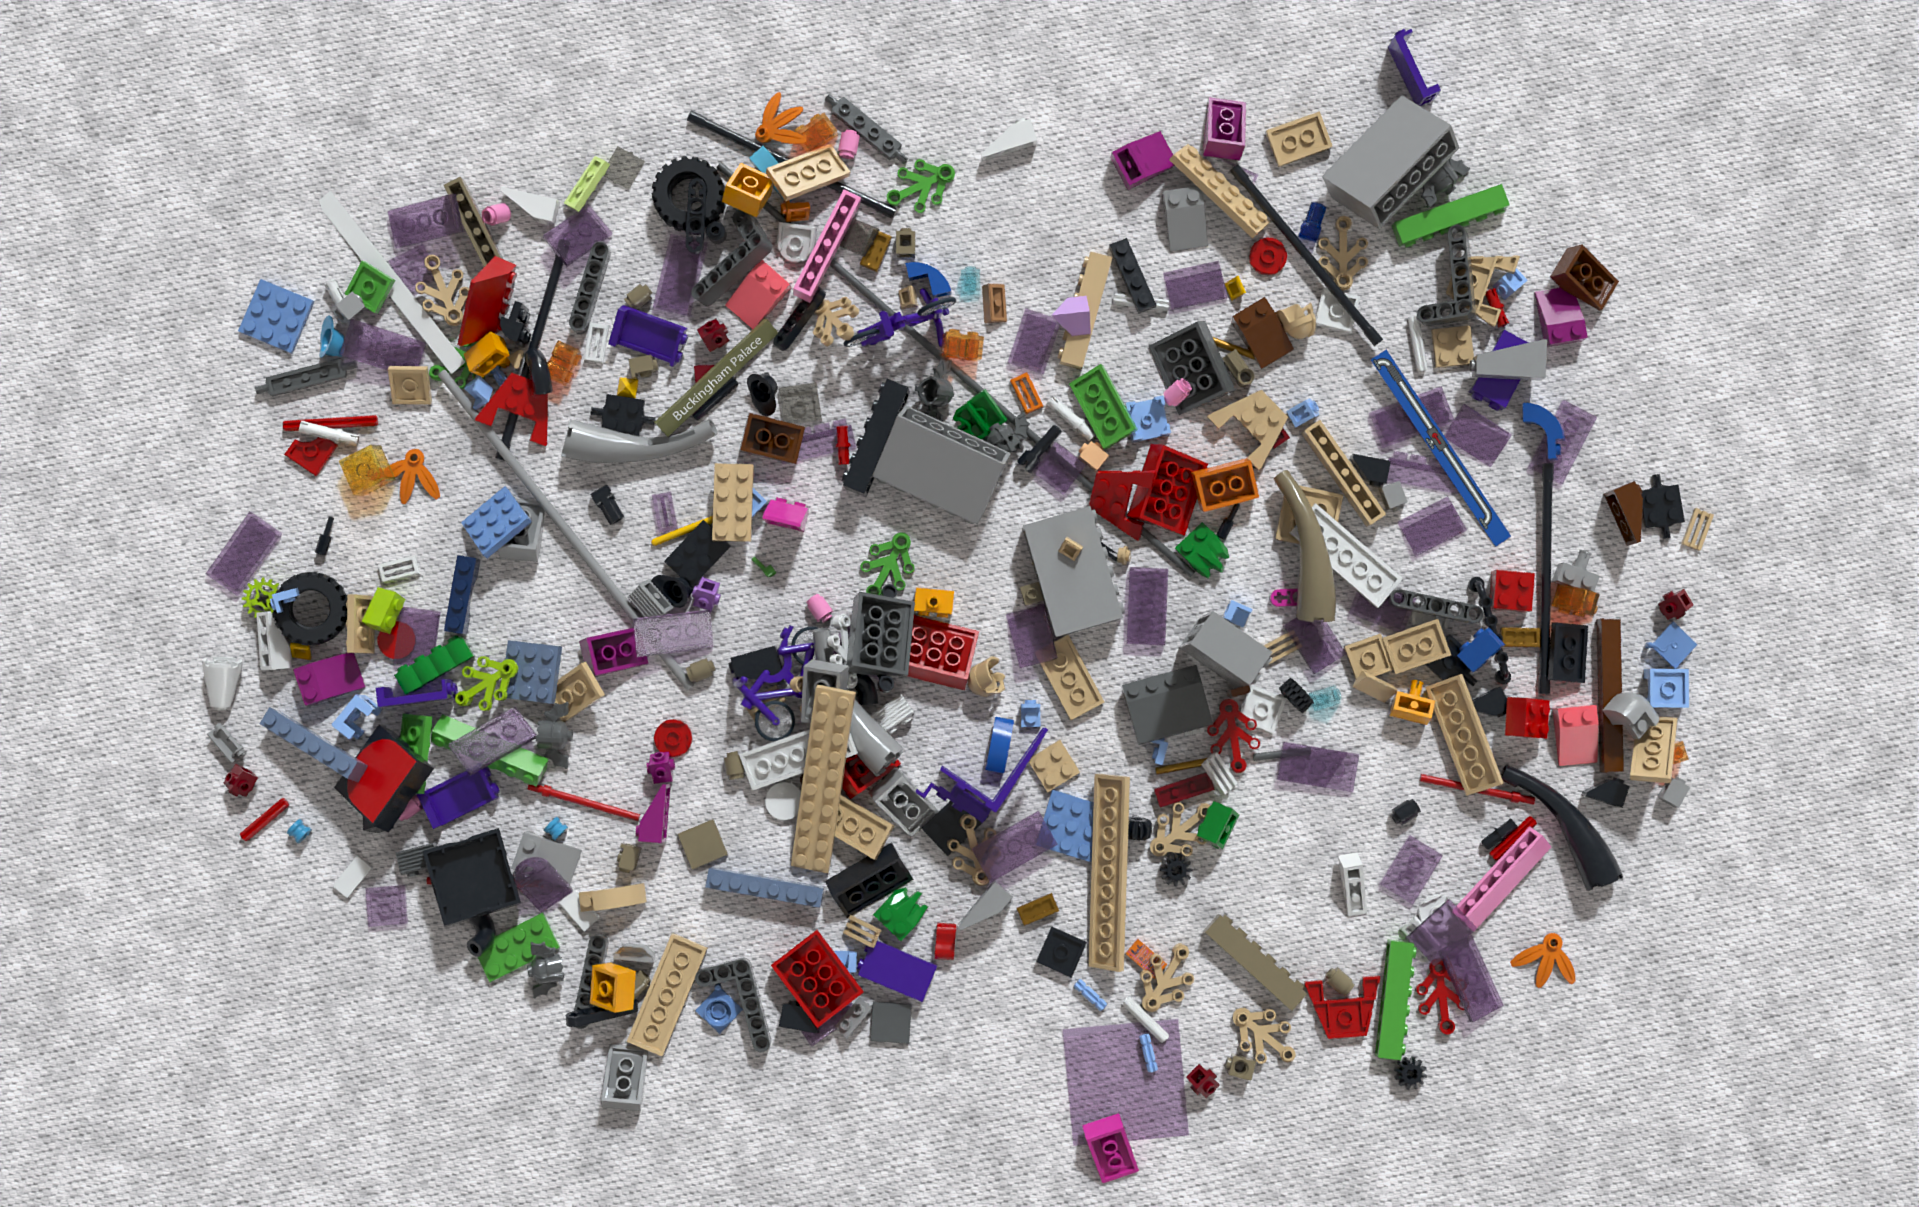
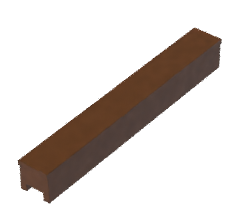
M1600 618L1596 619L1600 773L1624 772L1623 725H1613L1602 711L1613 697L1622 693L1621 619Z

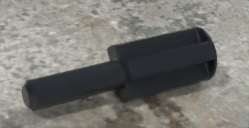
M1239 503L1234 504L1228 518H1224L1216 534L1218 538L1226 540L1234 524L1233 519L1240 507Z
M328 517L324 533L319 536L315 549L316 554L326 556L331 540L329 534L334 517Z

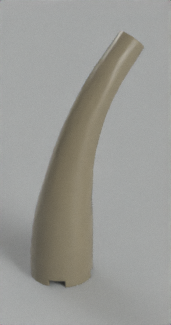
M1284 470L1275 476L1274 481L1291 507L1299 534L1300 571L1296 618L1309 622H1314V620L1332 622L1335 621L1336 594L1333 570L1325 539L1316 515L1304 492L1290 472Z

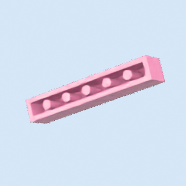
M845 189L843 190L793 288L794 296L811 303L860 206L861 197Z
M1529 826L1451 912L1460 922L1474 932L1550 850L1551 845L1543 835Z

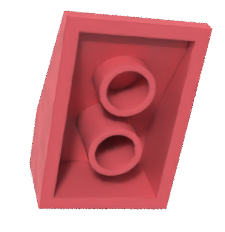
M762 260L748 273L725 306L751 329H754L790 291L791 285Z
M1586 705L1552 709L1558 765L1597 763L1599 725L1597 706Z

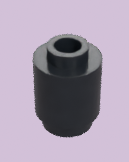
M717 221L708 224L706 234L709 240L714 244L723 243L727 237L723 224Z
M1414 799L1406 800L1392 809L1391 817L1396 824L1400 823L1403 826L1416 818L1421 810Z

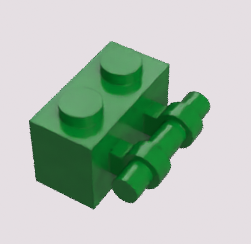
M1213 801L1212 805L1207 809L1203 823L1198 828L1197 836L1204 842L1211 844L1214 848L1223 849L1240 815L1234 809Z

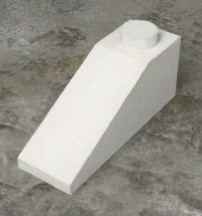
M1021 118L1016 120L982 153V161L1037 145V138L1031 119Z
M501 187V192L533 219L538 221L539 225L549 227V224L555 225L560 205L557 199Z
M271 611L256 613L261 670L292 668L290 647L283 634H281V630L276 627V621Z
M1358 853L1338 856L1339 870L1348 916L1367 913L1363 864Z

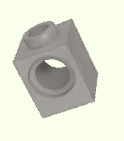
M351 292L330 310L345 324L362 310L365 305L360 296Z
M1400 481L1378 489L1386 510L1398 511L1403 509V504L1408 502Z
M1675 776V778H1671V783L1663 785L1657 798L1673 807L1679 808L1690 787L1685 785V780Z

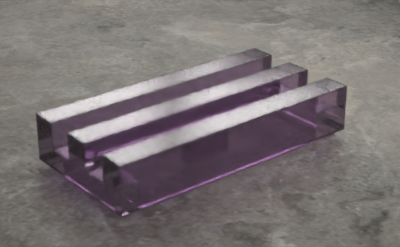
M671 491L652 495L659 533L678 529ZM664 497H668L670 512L673 522V526L671 527L669 525V519ZM658 498H660L666 528L662 527L660 511L657 501Z

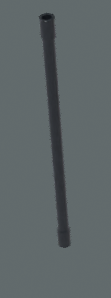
M692 110L687 117V121L701 128L708 129L751 151L756 152L763 146ZM765 147L778 163L790 159ZM838 181L827 185V187L841 194L845 189L861 197L862 204L875 209L891 219L893 218L896 211L895 207L878 201Z
M1239 164L1235 165L1230 170L1231 174L1243 185L1362 329L1364 335L1373 346L1378 345L1383 340L1380 334L1368 323L1250 180Z
M559 239L555 260L528 349L539 348L563 263L569 250L570 242ZM524 361L520 376L530 379V370ZM510 412L501 439L509 450L518 415ZM497 451L495 458L505 461Z
M1542 463L1539 694H1550L1548 672L1550 655L1554 463Z

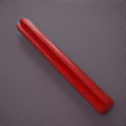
M370 415L286 420L282 424L284 431H299L301 421L332 429L377 426L378 417Z

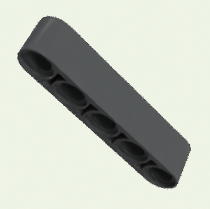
M601 241L594 243L591 248L569 319V326L578 334L585 333L589 328L611 257L610 248ZM605 248V254L598 256V249ZM594 266H600V271L597 274H592L591 272ZM594 284V290L587 292V285ZM583 302H589V307L586 310L580 309ZM583 320V326L575 328L576 321Z
M1402 589L1392 591L1387 597V601L1392 607L1465 623L1480 622L1484 616L1483 609L1477 605ZM1395 593L1400 594L1402 597V601L1399 604L1393 599ZM1414 597L1420 599L1421 604L1418 608L1412 604ZM1433 601H1436L1439 604V610L1437 612L1433 611L1431 608V604ZM1452 605L1458 608V614L1456 616L1452 615L1450 612V608ZM1471 609L1475 610L1477 613V617L1475 620L1471 619L1469 616V612Z
M598 933L589 940L574 1011L595 1006L593 1004H584L582 997L583 995L589 997L591 995V986L586 982L587 976H592L591 958H598L599 964L605 963L609 945L608 937L605 934ZM596 938L603 940L602 948H598L595 945ZM589 1024L583 1025V1026H579V1027H576V1028H578V1029H584V1028H586Z

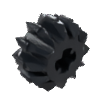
M1139 816L1129 817L1128 839L1145 841L1151 838L1152 823L1149 819Z
M1177 853L1174 854V860L1170 855H1167L1169 863L1162 860L1161 863L1166 865V868L1161 867L1159 870L1166 872L1161 878L1169 877L1166 881L1168 885L1172 880H1174L1173 884L1175 887L1178 886V880L1184 885V877L1190 880L1191 877L1186 872L1191 873L1193 869L1186 868L1191 862L1183 863L1186 859L1184 855L1181 856L1180 860H1178L1179 856ZM1179 865V869L1181 870V872L1179 874L1175 873L1173 875L1172 872L1174 871L1171 870L1172 867H1177Z
M1405 1056L1403 1057L1404 1063L1397 1061L1400 1068H1394V1071L1399 1074H1396L1394 1078L1400 1080L1398 1084L1401 1087L1405 1085L1407 1090L1411 1088V1085L1414 1089H1418L1417 1083L1424 1084L1421 1078H1427V1075L1422 1073L1427 1068L1421 1066L1422 1061L1420 1059L1416 1061L1415 1057L1411 1056L1410 1060H1408ZM1409 1069L1414 1073L1412 1077L1407 1073Z

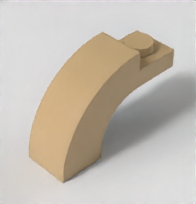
M644 883L579 892L581 912L619 908L647 902Z

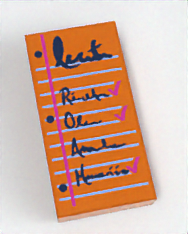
M1137 938L1125 954L1141 968L1148 970L1155 979L1153 964L1149 960L1154 952ZM1154 957L1153 962L1157 963L1159 957ZM1162 960L1161 967L1163 970L1167 963Z

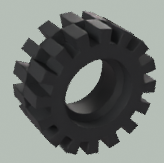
M1289 678L1279 687L1284 697L1301 713H1304L1314 703L1307 692L1292 678Z

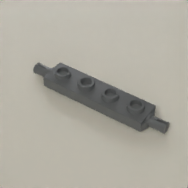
M831 94L826 96L825 101L833 106L831 113L851 130L856 131L862 139L888 160L897 158L901 163L905 164L908 157L900 152L902 144L845 97L836 100Z
M341 358L273 375L266 377V384L255 386L256 394L268 391L270 396L274 397L347 377V370L358 368L357 362L354 360L344 363Z

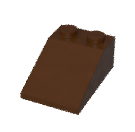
M1583 244L1567 248L1550 275V278L1562 290L1599 311L1604 308L1619 283Z
M1265 297L1232 316V325L1261 370L1294 350L1275 311Z
M749 413L739 452L797 464L805 427Z
M1635 481L1604 493V497L1626 546L1641 542L1643 498L1641 496L1642 489Z

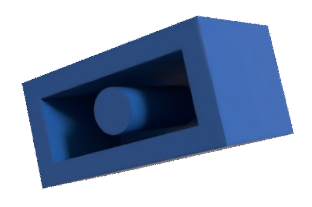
M1481 628L1473 635L1475 639L1471 643L1467 641L1459 648L1461 652L1457 656L1472 672L1478 671L1505 646L1490 628L1485 630Z

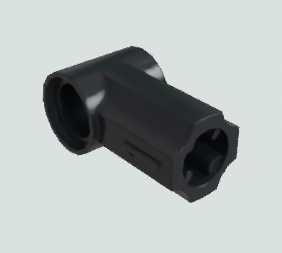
M607 484L590 494L610 525L617 523L625 517Z

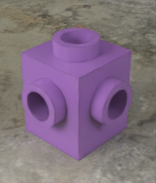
M702 577L698 586H695L692 592V597L694 598L693 606L712 611L714 604L718 605L721 594H718L720 583Z

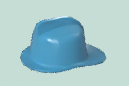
M329 315L322 324L320 358H323L325 355L340 357L344 354L345 350L344 335L334 328L333 318Z

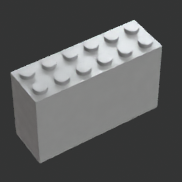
M1401 95L1326 170L1322 178L1331 197L1335 201L1380 230L1459 149V145L1449 123Z
M905 405L896 418L873 477L881 483H888L894 486L898 491L910 493L916 499H923L933 507L943 508L950 515H958L964 518L966 522L978 525L1011 453Z
M1090 506L1023 525L1022 528L1037 581L1040 584L1054 638L1120 620L1123 618L1122 614L1125 613L1122 602L1119 603L1117 596L1120 595L1118 586L1112 582V577L1114 576L1112 566L1107 565L1106 559L1109 556L1106 547H1102L1101 544L1103 539L1101 529H1097L1095 524L1098 521L1095 509L1091 510ZM1066 537L1083 546L1075 561L1058 551Z
M1214 611L1198 619L1179 647L1235 687L1255 684L1261 676L1259 671L1269 665L1272 660L1270 655L1273 653Z

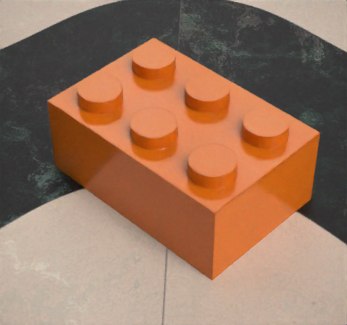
M1248 458L1191 472L1199 508L1203 512L1259 498L1252 463Z

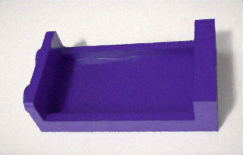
M1402 29L1394 34L1395 36L1391 39L1388 49L1413 102L1422 106L1433 101L1441 89L1438 84L1427 88L1406 44L1413 31L1412 29L1407 31Z
M622 305L617 310L608 345L616 347L619 344L669 362V366L674 367L682 360L683 352H681V349L688 340L687 328Z
M1503 330L1498 335L1497 342L1492 351L1528 342ZM1477 377L1474 385L1468 392L1472 394L1471 397L1480 402L1484 400L1489 403L1488 406L1496 411L1499 409L1503 410L1508 405L1520 380Z
M442 679V691L399 697L393 696L392 687H377V706L394 707L455 699L458 687L453 680Z
M479 763L475 767L424 791V794H417L433 829L439 828L500 798L498 795L500 793L499 787L495 782L492 783L489 777L492 774L487 765L484 766V764Z
M878 940L874 948L866 945L864 949L867 952L865 959H860L856 968L860 970L858 975L923 1002L938 964L931 961L928 962Z

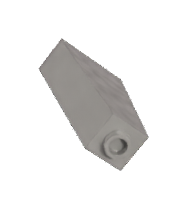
M1543 339L1476 355L1473 357V360H1470L1469 364L1472 377L1541 381L1546 378L1547 340Z

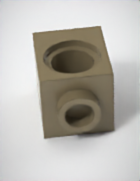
M1039 582L1020 587L1025 606L1044 601Z
M1231 1053V1057L1226 1059L1225 1069H1227L1228 1075L1251 1081L1256 1061ZM1238 1062L1244 1063V1068L1241 1071L1235 1070V1064Z

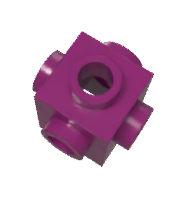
M669 752L650 754V761L646 765L648 774L652 775L653 783L672 782L675 761L670 758Z

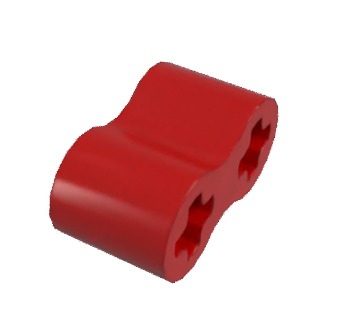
M937 922L934 959L954 961L956 924Z

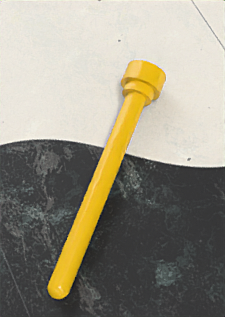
M713 515L702 520H705L709 525L713 524ZM702 520L652 539L651 544L657 546L690 533Z

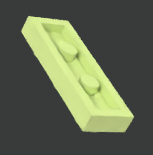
M594 156L564 204L579 212L584 207L591 193L596 189L601 178L606 174L610 164Z

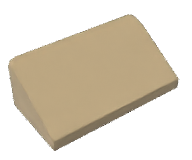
M1363 670L1352 686L1384 703L1398 691L1393 685Z

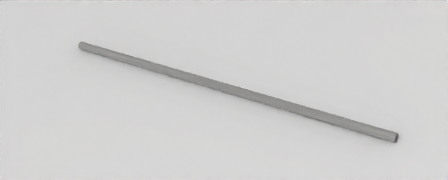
M446 370L441 371L438 374L439 378L474 421L479 411L473 408L471 401ZM474 421L684 688L689 690L693 687L694 683L690 681L686 673L490 426Z

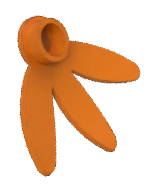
M777 92L765 107L762 125L757 128L755 133L757 141L768 143L773 139L786 144L805 143L806 138L803 135L791 130L779 129L797 118L803 112V107L790 108L775 117L782 97L781 93Z
M419 449L409 450L404 460L387 466L376 478L377 484H382L404 472L400 484L402 504L408 502L413 492L416 474L424 489L434 499L440 498L438 485L432 474L423 465L425 457ZM413 455H417L416 461L411 460Z
M1556 933L1547 934L1543 939V944L1523 950L1510 961L1512 967L1522 966L1537 960L1543 955L1536 975L1537 988H1541L1550 977L1554 959L1563 977L1570 984L1576 981L1573 965L1568 956L1561 950L1563 945L1562 938ZM1552 939L1556 941L1555 946H1551L1550 941Z

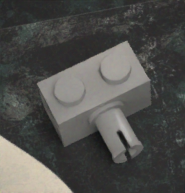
M1579 550L1575 565L1564 562L1559 563L1552 582L1586 595L1594 594L1600 576L1588 572L1586 569L1592 553Z

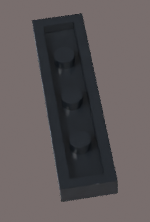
M1125 238L1109 244V249L1138 314L1156 308V302L1128 239Z

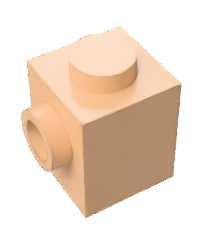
M1092 441L1088 445L1084 443L1078 451L1080 453L1079 459L1095 472L1098 471L1109 455L1103 451L1104 449L1100 443H1093Z

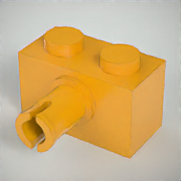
M489 332L464 353L469 371L481 377L487 375L497 365L502 368H507L510 365V361L507 358L510 354L504 338L492 332Z
M916 588L914 611L918 612L917 615L929 616V613H937V617L948 618V615H952L954 591Z
M1411 680L1409 694L1396 692L1392 700L1389 716L1427 725L1432 719L1435 700L1420 697L1423 682L1419 681V684H1417L1418 680Z

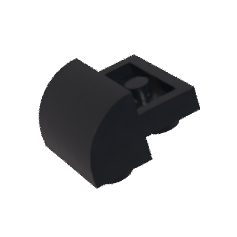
M515 301L509 319L501 316L500 325L502 332L517 346L524 348L525 344H529L531 339L530 329L524 325L529 322L530 313H528L529 309L523 303Z

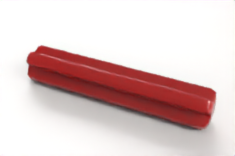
M285 798L277 801L240 833L241 838L244 841L250 840L289 807L288 801Z
M1531 816L1527 817L1517 829L1511 832L1504 841L1500 842L1489 853L1490 856L1498 861L1529 826L1534 828L1537 825L1536 820Z

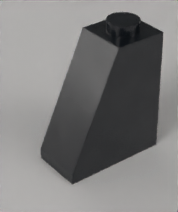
M777 646L731 657V662L728 663L731 674L735 673L736 677L745 676L748 679L755 680L758 679L764 670H768L770 675H775L782 669ZM782 679L781 681L774 683L785 684L786 681Z

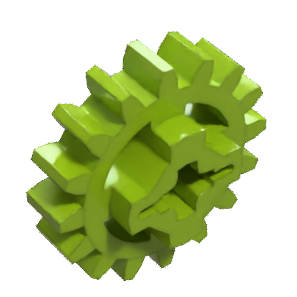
M262 577L261 582L254 579V585L248 583L247 585L250 589H244L243 592L247 595L241 598V600H246L247 602L243 607L250 608L247 613L255 612V618H257L256 613L271 611L272 613L273 609L270 599L273 598L272 594H275L278 590L279 583L273 585V579L266 582L265 577ZM262 585L271 587L273 591L264 590ZM255 589V598L250 600L251 593ZM260 593H263V595H268L269 598L266 600L267 603L259 601L258 598L261 597ZM254 606H262L265 611L257 610Z

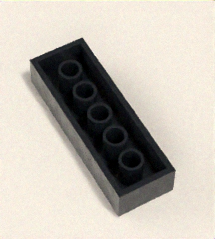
M888 378L885 383L882 382L878 391L880 397L873 402L871 407L873 414L871 418L866 419L863 427L865 428V433L863 436H859L856 444L858 450L856 454L852 453L849 460L851 467L849 471L844 472L841 480L846 490L863 497L868 495L875 478L873 477L875 468L896 418L904 408L910 394L909 387Z

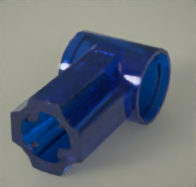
M1318 202L1310 203L1305 221H1303L1300 228L1301 231L1298 234L1299 238L1317 242L1322 229L1321 223L1326 212V206Z

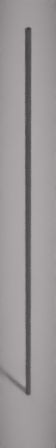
M720 162L717 166V169L729 179L734 172ZM766 202L763 208L776 220L783 223H791L786 222L785 216ZM832 260L830 266L880 310L886 311L889 317L896 313L837 261ZM905 325L904 330L939 361L941 359L945 361L949 359L913 327ZM952 362L951 371L975 392L979 393L984 390V388ZM990 394L1005 417L1014 424L1016 416ZM1027 427V436L1037 444L1041 438ZM1049 446L1045 452L1092 492L1094 484ZM1143 527L1142 536L1189 577L1195 573L1190 566Z

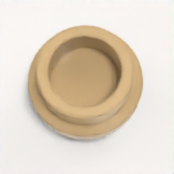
M1128 546L1119 547L1117 561L1122 563V565H1126L1131 560V550H1128Z

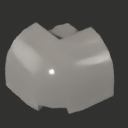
M1633 692L1617 694L1602 710L1613 725H1624L1633 739H1640L1650 726H1656L1659 722V716L1648 700L1642 695Z

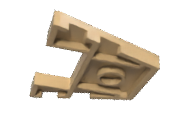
M1513 255L1512 257L1471 256L1476 306L1475 315L1492 327H1496L1501 309L1482 304L1494 269L1514 274L1520 259L1518 255ZM1461 269L1458 272V276H1463L1466 273V269ZM1451 276L1446 295L1454 299ZM1462 288L1459 294L1464 295L1467 293L1468 288Z
M1263 390L1255 392L1207 416L1218 429L1234 416L1261 443L1247 457L1258 470L1262 468L1288 419V416Z

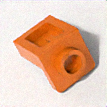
M784 200L781 203V214H785L786 222L809 220V202L790 203V200Z

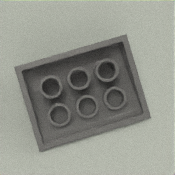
M1197 321L1149 345L1167 389L1176 380L1181 378L1185 379L1192 387L1190 394L1179 405L1175 406L1179 415L1235 391V387L1206 321Z
M859 592L853 598L846 664L849 666L848 672L863 675L908 676L915 602Z
M1197 665L1122 685V693L1138 745L1213 725Z

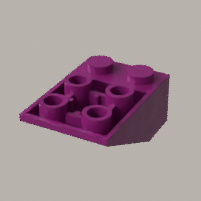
M1161 131L1128 143L1111 152L1110 156L1128 191L1175 167L1169 160L1173 153Z

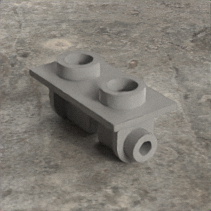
M218 723L212 731L207 733L230 763L246 754L243 750L244 747L237 743L226 730L224 724Z
M859 997L836 1024L835 1028L848 1039L850 1035H853L854 1030L864 1018L872 1012L873 1007Z

